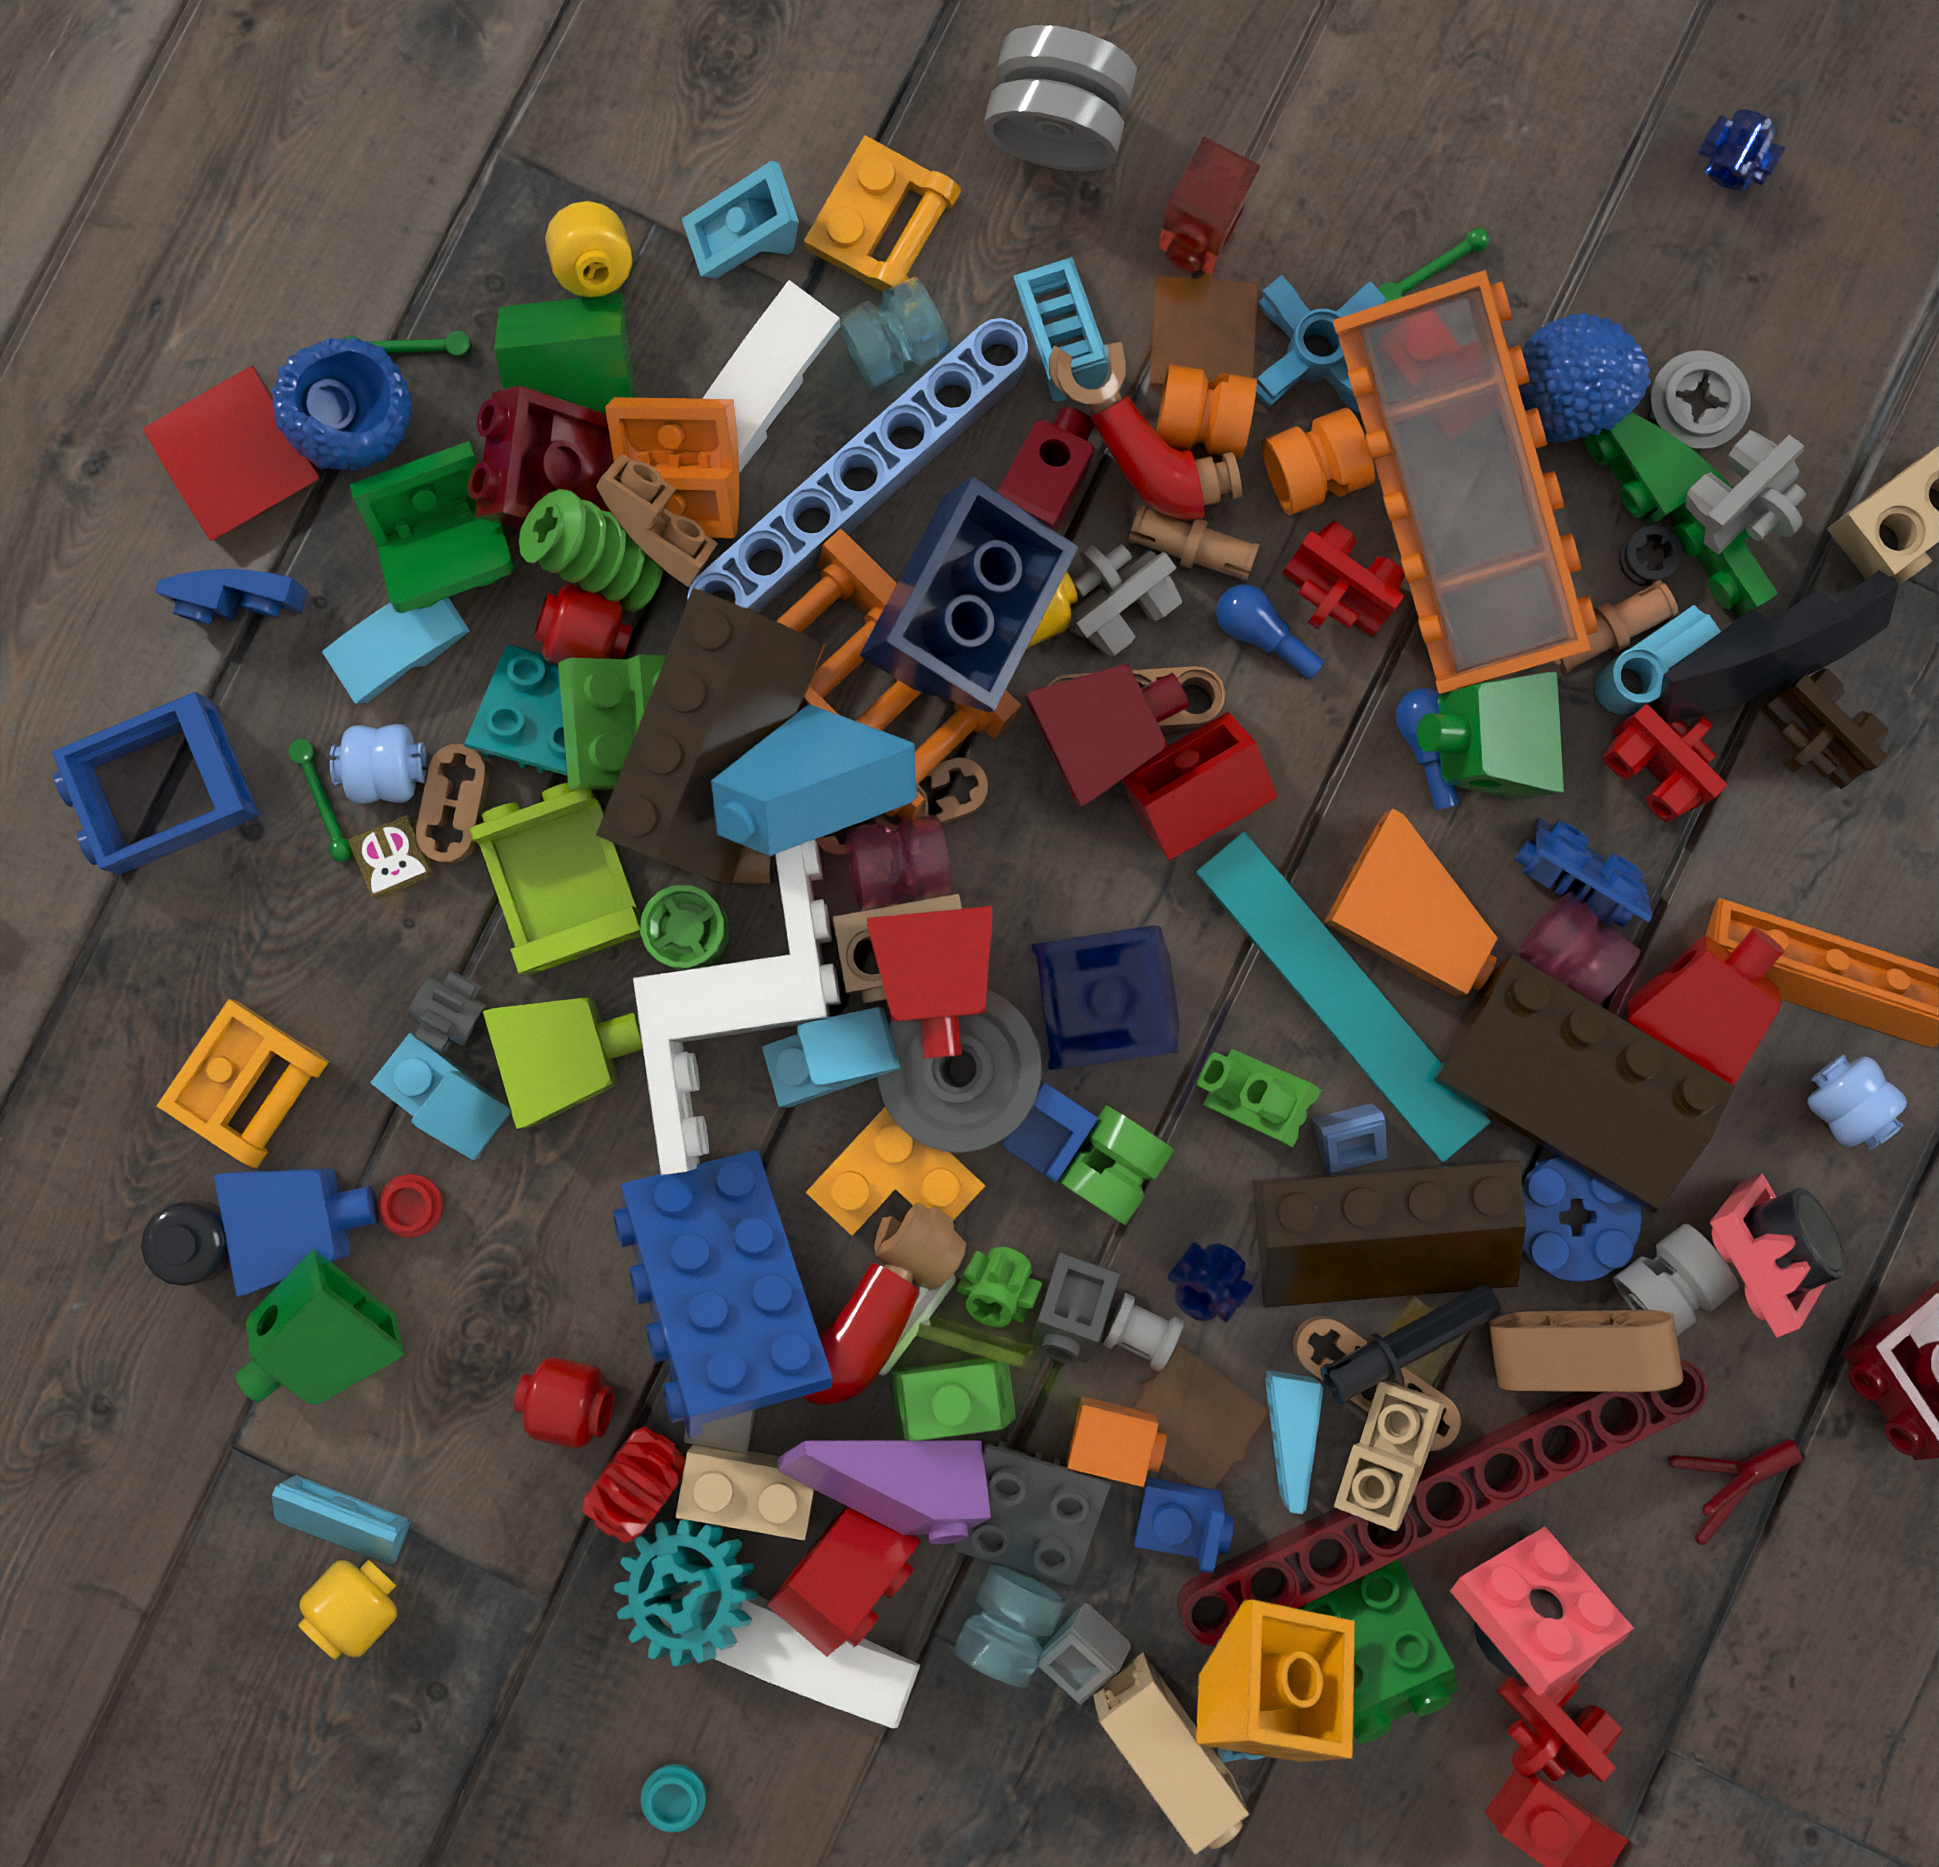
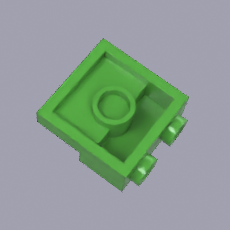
M639 654L630 659L568 658L558 663L569 790H614L666 655Z

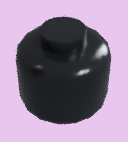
M189 1200L167 1205L151 1217L143 1230L141 1250L144 1262L154 1276L168 1284L189 1286L212 1280L224 1272L230 1265L220 1207L211 1202Z

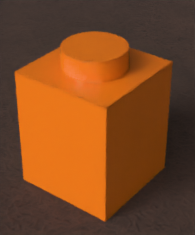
M1081 1396L1066 1456L1067 1468L1144 1487L1147 1471L1158 1472L1160 1469L1167 1434L1157 1432L1159 1423L1154 1413Z

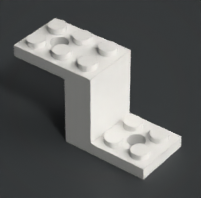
M815 839L776 854L790 955L633 978L661 1175L697 1169V1164H700L699 1156L709 1154L704 1116L693 1117L690 1092L700 1090L695 1053L684 1052L683 1042L800 1025L805 1022L832 1017L830 1006L842 1004L837 969L833 964L824 965L821 943L832 942V933L827 904H824V899L814 900L812 881L823 879L819 846Z

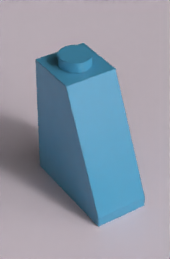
M808 704L712 780L717 835L771 856L910 804L917 798L915 743Z

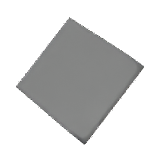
M1085 1603L1073 1613L1041 1649L1033 1662L1081 1705L1120 1671L1131 1648V1643L1091 1605Z

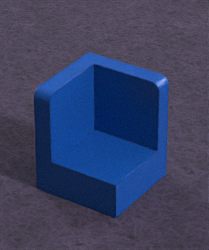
M1044 1082L1039 1087L1038 1099L1028 1113L1025 1122L1004 1140L1003 1146L1006 1150L1054 1182H1057L1098 1120V1117Z

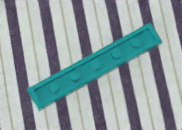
M1245 831L1194 873L1438 1162L1444 1163L1491 1122L1481 1109L1433 1081L1441 1062Z

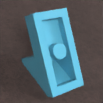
M775 161L768 162L682 218L700 276L715 279L761 251L787 255L794 252L799 223L780 164Z
M883 1007L805 1022L797 1026L798 1034L762 1046L779 1107H792L901 1069Z
M410 1032L370 1083L413 1116L411 1123L417 1128L469 1159L476 1160L511 1115L510 1106L438 1050L414 1038L416 1033Z

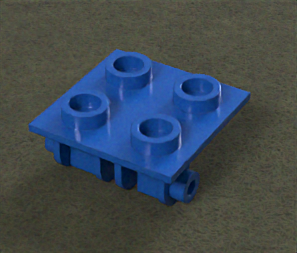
M1540 817L1537 819L1536 844L1528 839L1515 857V861L1524 866L1522 869L1523 874L1550 889L1562 870H1565L1554 889V893L1559 896L1568 889L1575 878L1580 879L1581 881L1576 887L1570 903L1575 906L1579 905L1590 889L1594 888L1581 907L1607 926L1614 922L1624 927L1633 914L1638 915L1647 922L1651 920L1652 913L1647 886L1641 880L1644 873L1636 865L1615 853H1612L1608 859L1587 847L1590 840L1584 833L1565 821L1557 820L1553 826Z

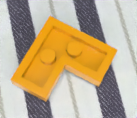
M885 1106L805 1193L853 1236L895 1189L913 1206L916 1203L923 1204L928 1209L936 1206L952 1217L954 1221L986 1185L951 1152L931 1148L910 1137L893 1120Z

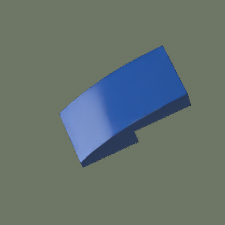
M214 569L183 573L158 580L155 593L175 605L172 612L174 615L197 623L210 625L213 616L235 621L241 598H243L240 605L242 608L264 616L278 618L281 609L302 614L308 590L293 578L277 574L240 569Z

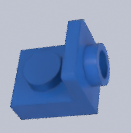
M1146 1477L1133 1537L1134 1547L1198 1558L1199 1570L1213 1573L1217 1553L1227 1555L1229 1552L1233 1533V1515L1225 1514L1222 1495L1219 1490Z

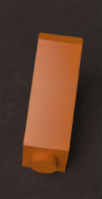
M1393 808L1381 815L1324 920V926L1454 997L1467 995L1471 987L1479 991L1488 980L1497 961V957L1490 954L1498 939L1405 815Z

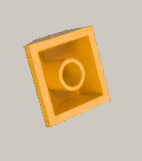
M1256 1600L1244 1601L1199 1674L1196 1745L1295 1762L1352 1759L1355 1621Z

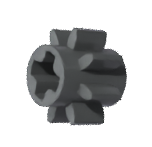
M452 971L448 973L444 982L433 976L427 978L418 990L408 1012V1018L421 1024L414 1038L440 1052L442 1050L447 1052L452 1042L464 1048L468 1047L484 1023L483 1011L489 1010L488 1005L476 999L482 986Z

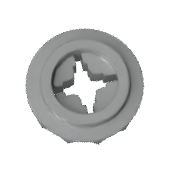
M1690 351L1674 357L1660 369L1648 391L1651 395L1649 418L1656 420L1660 428L1669 432L1691 449L1710 448V450H1713L1728 442L1742 429L1750 411V391L1744 375L1729 359L1710 351ZM1703 379L1701 388L1704 390L1703 399L1713 403V407L1717 408L1706 409L1700 414L1698 420L1693 422L1694 416L1691 415L1692 405L1683 402V398L1679 397L1689 396Z

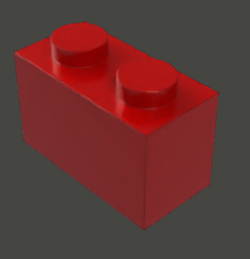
M1229 712L1222 714L1169 745L1121 779L1143 829L1168 861L1196 847L1200 842L1241 818L1249 816L1255 810L1278 797L1257 743Z
M845 1505L836 1514L767 1606L826 1657L846 1641L854 1648L864 1639L877 1622L879 1615L872 1608L881 1595L884 1594L889 1599L893 1597L912 1574L914 1567L907 1560L921 1540L915 1535H903Z

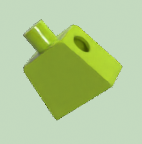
M591 998L500 1007L483 1011L516 1129L536 1126L619 1085L613 1058L643 1050L637 1014L633 1012L602 1022L596 1001Z

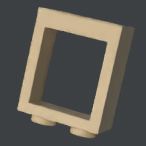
M1142 1652L1122 1667L1117 1674L1093 1694L1099 1722L1192 1852L1196 1855L1208 1845L1211 1849L1220 1848L1240 1832L1243 1826L1241 1820L1247 1817L1249 1812L1230 1771L1222 1763L1212 1747L1196 1745V1724L1147 1656Z

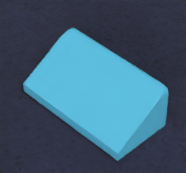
M298 1475L292 1476L275 1486L272 1494L274 1517L280 1523L392 1565L397 1560L411 1524L408 1521L409 1518Z

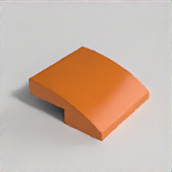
M614 397L605 406L614 462L623 453L632 460L643 461L651 465L660 473L664 481L676 488L665 507L667 510L675 515L684 516L695 521L704 530L705 535L710 538H734L738 533L739 456L734 399Z

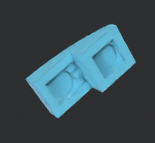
M449 597L439 600L430 607L414 609L405 613L396 612L391 603H388L325 648L322 653L355 704L368 703L412 667L428 665L470 630Z

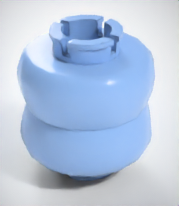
M391 724L378 729L364 725H354L343 733L341 746H331L330 757L337 759L330 760L332 782L334 786L343 784L346 797L353 803L367 804L380 799L393 803H404L413 797L416 782H426L427 771L422 770V768H427L425 745L423 742L414 744L412 733L405 725Z
M1843 1054L1834 1060L1835 1063L1833 1061L1830 1062L1810 1079L1818 1085V1088L1808 1097L1807 1103L1815 1115L1828 1123L1831 1133L1839 1144L1851 1148L1865 1142L1868 1145L1867 1148L1872 1150L1880 1143H1884L1903 1127L1902 1122H1899L1896 1117L1905 1109L1907 1101L1899 1089L1885 1080L1881 1068L1872 1058L1863 1056L1849 1063Z

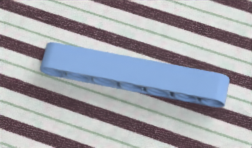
M1004 318L990 319L980 325L699 574L690 585L688 599L693 588L709 594L723 590L735 596V604L760 614L818 562L822 545L840 528L849 535L1019 383L1025 373L1028 354L1027 336L1022 328L1012 320ZM1001 344L1013 350L1016 357L1005 366H995L987 362L982 354L988 347ZM956 385L966 390L970 398L962 406L950 408L938 402L936 395L940 389ZM910 426L921 432L923 440L913 449L904 450L897 448L890 442V435L899 427ZM864 467L874 472L877 478L872 487L865 491L857 492L850 490L843 484V478L848 471L853 468ZM811 508L822 509L830 516L829 523L823 530L810 534L797 528V518L802 512ZM761 550H775L783 556L781 566L771 575H758L749 569L751 559Z

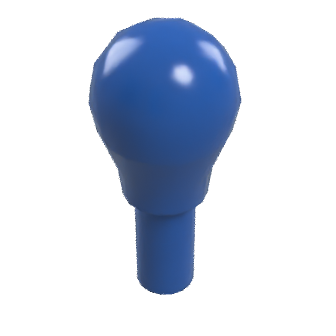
M1250 584L1236 585L1221 595L1217 602L1216 616L1218 625L1226 635L1238 641L1256 646L1266 653L1273 651L1308 680L1322 667L1325 660L1288 632L1289 625L1279 616L1271 600L1261 589Z
M1417 688L1408 692L1399 702L1395 710V724L1401 736L1413 751L1417 764L1423 765L1434 810H1440L1459 804L1454 785L1447 784L1441 776L1440 752H1425L1421 749L1417 740V727L1421 718L1428 713H1440L1437 701L1440 694L1432 689Z

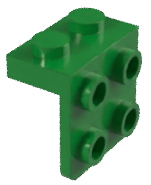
M470 441L349 484L352 498L377 546L388 598L393 609L398 613L427 608L441 599L474 587L490 585L499 578L509 575L515 568L504 526L475 517L478 500L471 498L468 483L471 472L479 461Z
M1399 1559L1297 1608L1299 1610L1355 1621L1353 1739L1357 1743H1367L1383 1736L1392 1728V1721L1413 1711L1416 1716L1420 1717L1442 1709L1451 1701L1450 1694L1458 1691L1455 1668Z

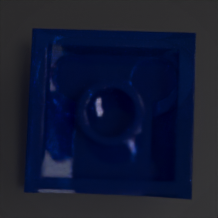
M1152 925L1032 944L1033 954L1037 958L1050 1053V1061H1048L1049 1070L1178 1053L1179 1015L1170 954L1160 926Z

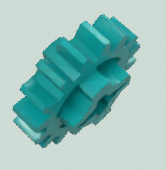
M680 1519L678 1526L674 1521L660 1522L656 1524V1536L653 1534L638 1535L634 1540L641 1553L640 1556L622 1557L620 1564L631 1575L629 1581L620 1582L614 1586V1591L628 1595L629 1605L624 1606L617 1612L618 1619L634 1618L637 1625L632 1630L629 1640L635 1643L650 1639L649 1658L654 1660L666 1657L670 1653L672 1666L691 1663L693 1657L697 1663L709 1661L716 1658V1647L723 1650L734 1647L738 1643L731 1627L740 1628L750 1625L752 1618L745 1611L741 1610V1605L743 1601L757 1598L758 1591L749 1587H743L742 1578L749 1575L755 1568L753 1563L738 1564L734 1557L743 1545L739 1539L724 1543L720 1542L723 1526L708 1524L701 1530L700 1522ZM699 1552L705 1555L713 1566L703 1562L700 1559ZM702 1583L700 1587L690 1590L691 1594L686 1595L684 1598L670 1600L672 1595L681 1592V1588L688 1584ZM660 1617L670 1622L672 1629L666 1626Z

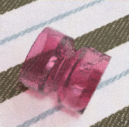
M936 814L901 820L896 831L891 832L883 823L847 829L846 847L849 870L860 911L894 906L902 894H907L914 902L949 896L951 894L949 856L943 829Z
M1569 892L1561 897L1535 924L1520 944L1516 955L1549 976L1560 973L1559 982L1594 1003L1599 1004L1619 985L1631 970L1640 955V948L1614 927L1597 931L1598 917L1593 913V909L1574 893Z

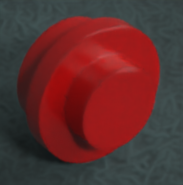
M405 1174L392 1179L385 1185L378 1199V1214L381 1222L391 1233L403 1238H415L427 1234L438 1224L443 1213V1198L439 1188L432 1180L419 1174Z

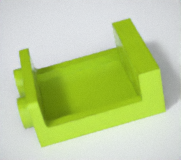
M568 782L542 792L543 802L521 810L517 802L492 808L482 814L484 823L469 828L472 839L479 844L515 945L510 950L520 974L531 976L641 936V912L617 844L596 836L605 813L599 793L596 790H569Z

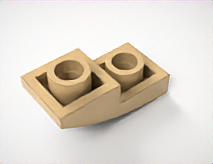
M1388 1380L1379 1382L1360 1443L1354 1444L1334 1507L1397 1531L1419 1481L1446 1402Z

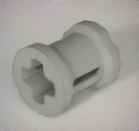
M1125 1293L1108 1323L1102 1338V1345L1109 1349L1118 1345L1150 1361L1151 1369L1160 1373L1177 1344L1184 1321L1175 1316L1168 1321L1135 1305L1134 1297Z

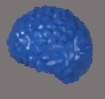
M1581 313L1580 315L1573 314L1566 318H1559L1555 322L1550 321L1545 327H1540L1536 330L1535 334L1529 338L1521 349L1530 380L1529 383L1518 386L1524 410L1538 409L1546 441L1569 442L1576 440L1578 437L1586 438L1589 434L1599 435L1602 428L1612 430L1616 423L1621 422L1626 415L1632 412L1634 407L1639 405L1640 400L1645 396L1646 388L1651 384V380L1648 377L1650 369L1647 365L1646 354L1642 352L1641 347L1635 342L1634 338L1627 332H1624L1620 324L1614 323L1609 318L1600 319L1597 315L1590 317L1587 313Z
M354 337L348 340L345 338L336 340L333 338L324 339L323 342L311 345L309 348L298 350L296 354L291 355L287 359V364L278 368L280 378L276 381V386L271 390L276 427L285 435V438L300 455L310 460L316 467L322 469H350L352 471H356L359 468H370L375 463L384 461L386 456L393 453L399 443L403 441L406 428L409 426L410 416L413 413L412 395L408 391L407 381L402 377L400 368L394 364L391 357L386 354L382 347Z

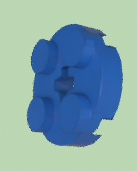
M1558 1155L1545 1158L1534 1167L1536 1168L1529 1172L1522 1182L1526 1220L1522 1253L1529 1258L1532 1264L1550 1276L1563 1280L1590 1281L1601 1278L1615 1268L1622 1267L1628 1263L1633 1255L1634 1245L1640 1233V1205ZM1578 1198L1580 1199L1582 1209L1590 1211V1222L1583 1224L1580 1234L1572 1235L1570 1225L1560 1224L1559 1213L1570 1210L1571 1200Z

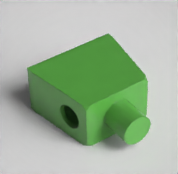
M1008 1354L890 1369L888 1372L896 1435L908 1441L1000 1430L1016 1419Z

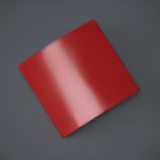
M254 365L247 367L143 427L163 466L210 541L215 540L321 478L314 464L300 455L287 441L285 435L276 427L275 412L272 405L273 395Z

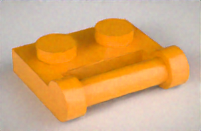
M864 135L805 237V250L894 298H901L910 282L907 273L944 209H952L962 189L948 176L937 171H929ZM909 190L923 196L886 262L873 259L871 256Z
M228 999L157 1104V1107L238 1161L257 1169L268 1153L265 1145L312 1076L319 1078L329 1061L320 1053L297 1041L239 1001ZM278 1054L290 1062V1064L243 1134L230 1127L228 1123L274 1055Z

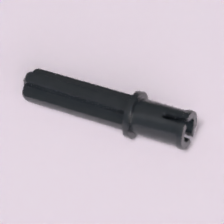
M1480 1285L1385 1337L1380 1336L1378 1333H1372L1367 1337L1366 1345L1330 1364L1321 1366L1320 1372L1323 1382L1330 1395L1334 1399L1336 1398L1339 1404L1348 1402L1350 1398L1385 1379L1395 1382L1401 1377V1368L1499 1316L1501 1313L1500 1303L1489 1286Z

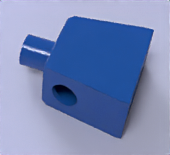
M333 1168L239 1171L214 1175L236 1296L247 1295L279 1284L314 1249L331 1263L349 1256L350 1245L347 1230L377 1224L379 1220L378 1204L372 1187L367 1186L339 1192L336 1173Z

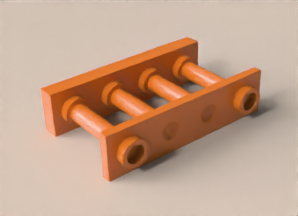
M841 528L822 545L817 568L821 571V580L776 621L798 632H803L838 598L841 600L849 598L865 614L866 624L814 672L800 708L802 710L805 706L811 704L837 715L839 714L823 698L865 660L860 656V653L897 585ZM897 680L855 721L882 731L922 692L914 690ZM1005 690L993 712H986L955 702L954 708L956 712L915 751L916 785L973 730L976 732L984 730L995 740L1011 725L1022 705L1007 690ZM917 792V798L910 804L888 811L885 814L893 817L897 813L909 824L917 816L925 798Z

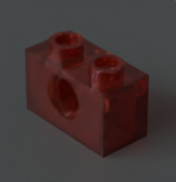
M1206 137L1202 138L1168 202L1157 246L1166 251V257L1173 264L1190 272H1197L1201 269L1211 275L1213 274L1246 212L1261 165Z

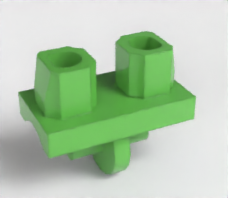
M1232 1048L1227 1057L1217 1052L1212 1053L1197 1080V1086L1209 1092L1203 1103L1204 1106L1292 1148L1298 1139L1299 1126L1306 1121L1307 1108L1317 1101L1322 1089L1308 1081Z

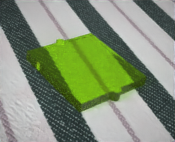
M936 1317L921 1322L916 1335L1020 1368L1031 1360L1034 1350L1032 1346Z

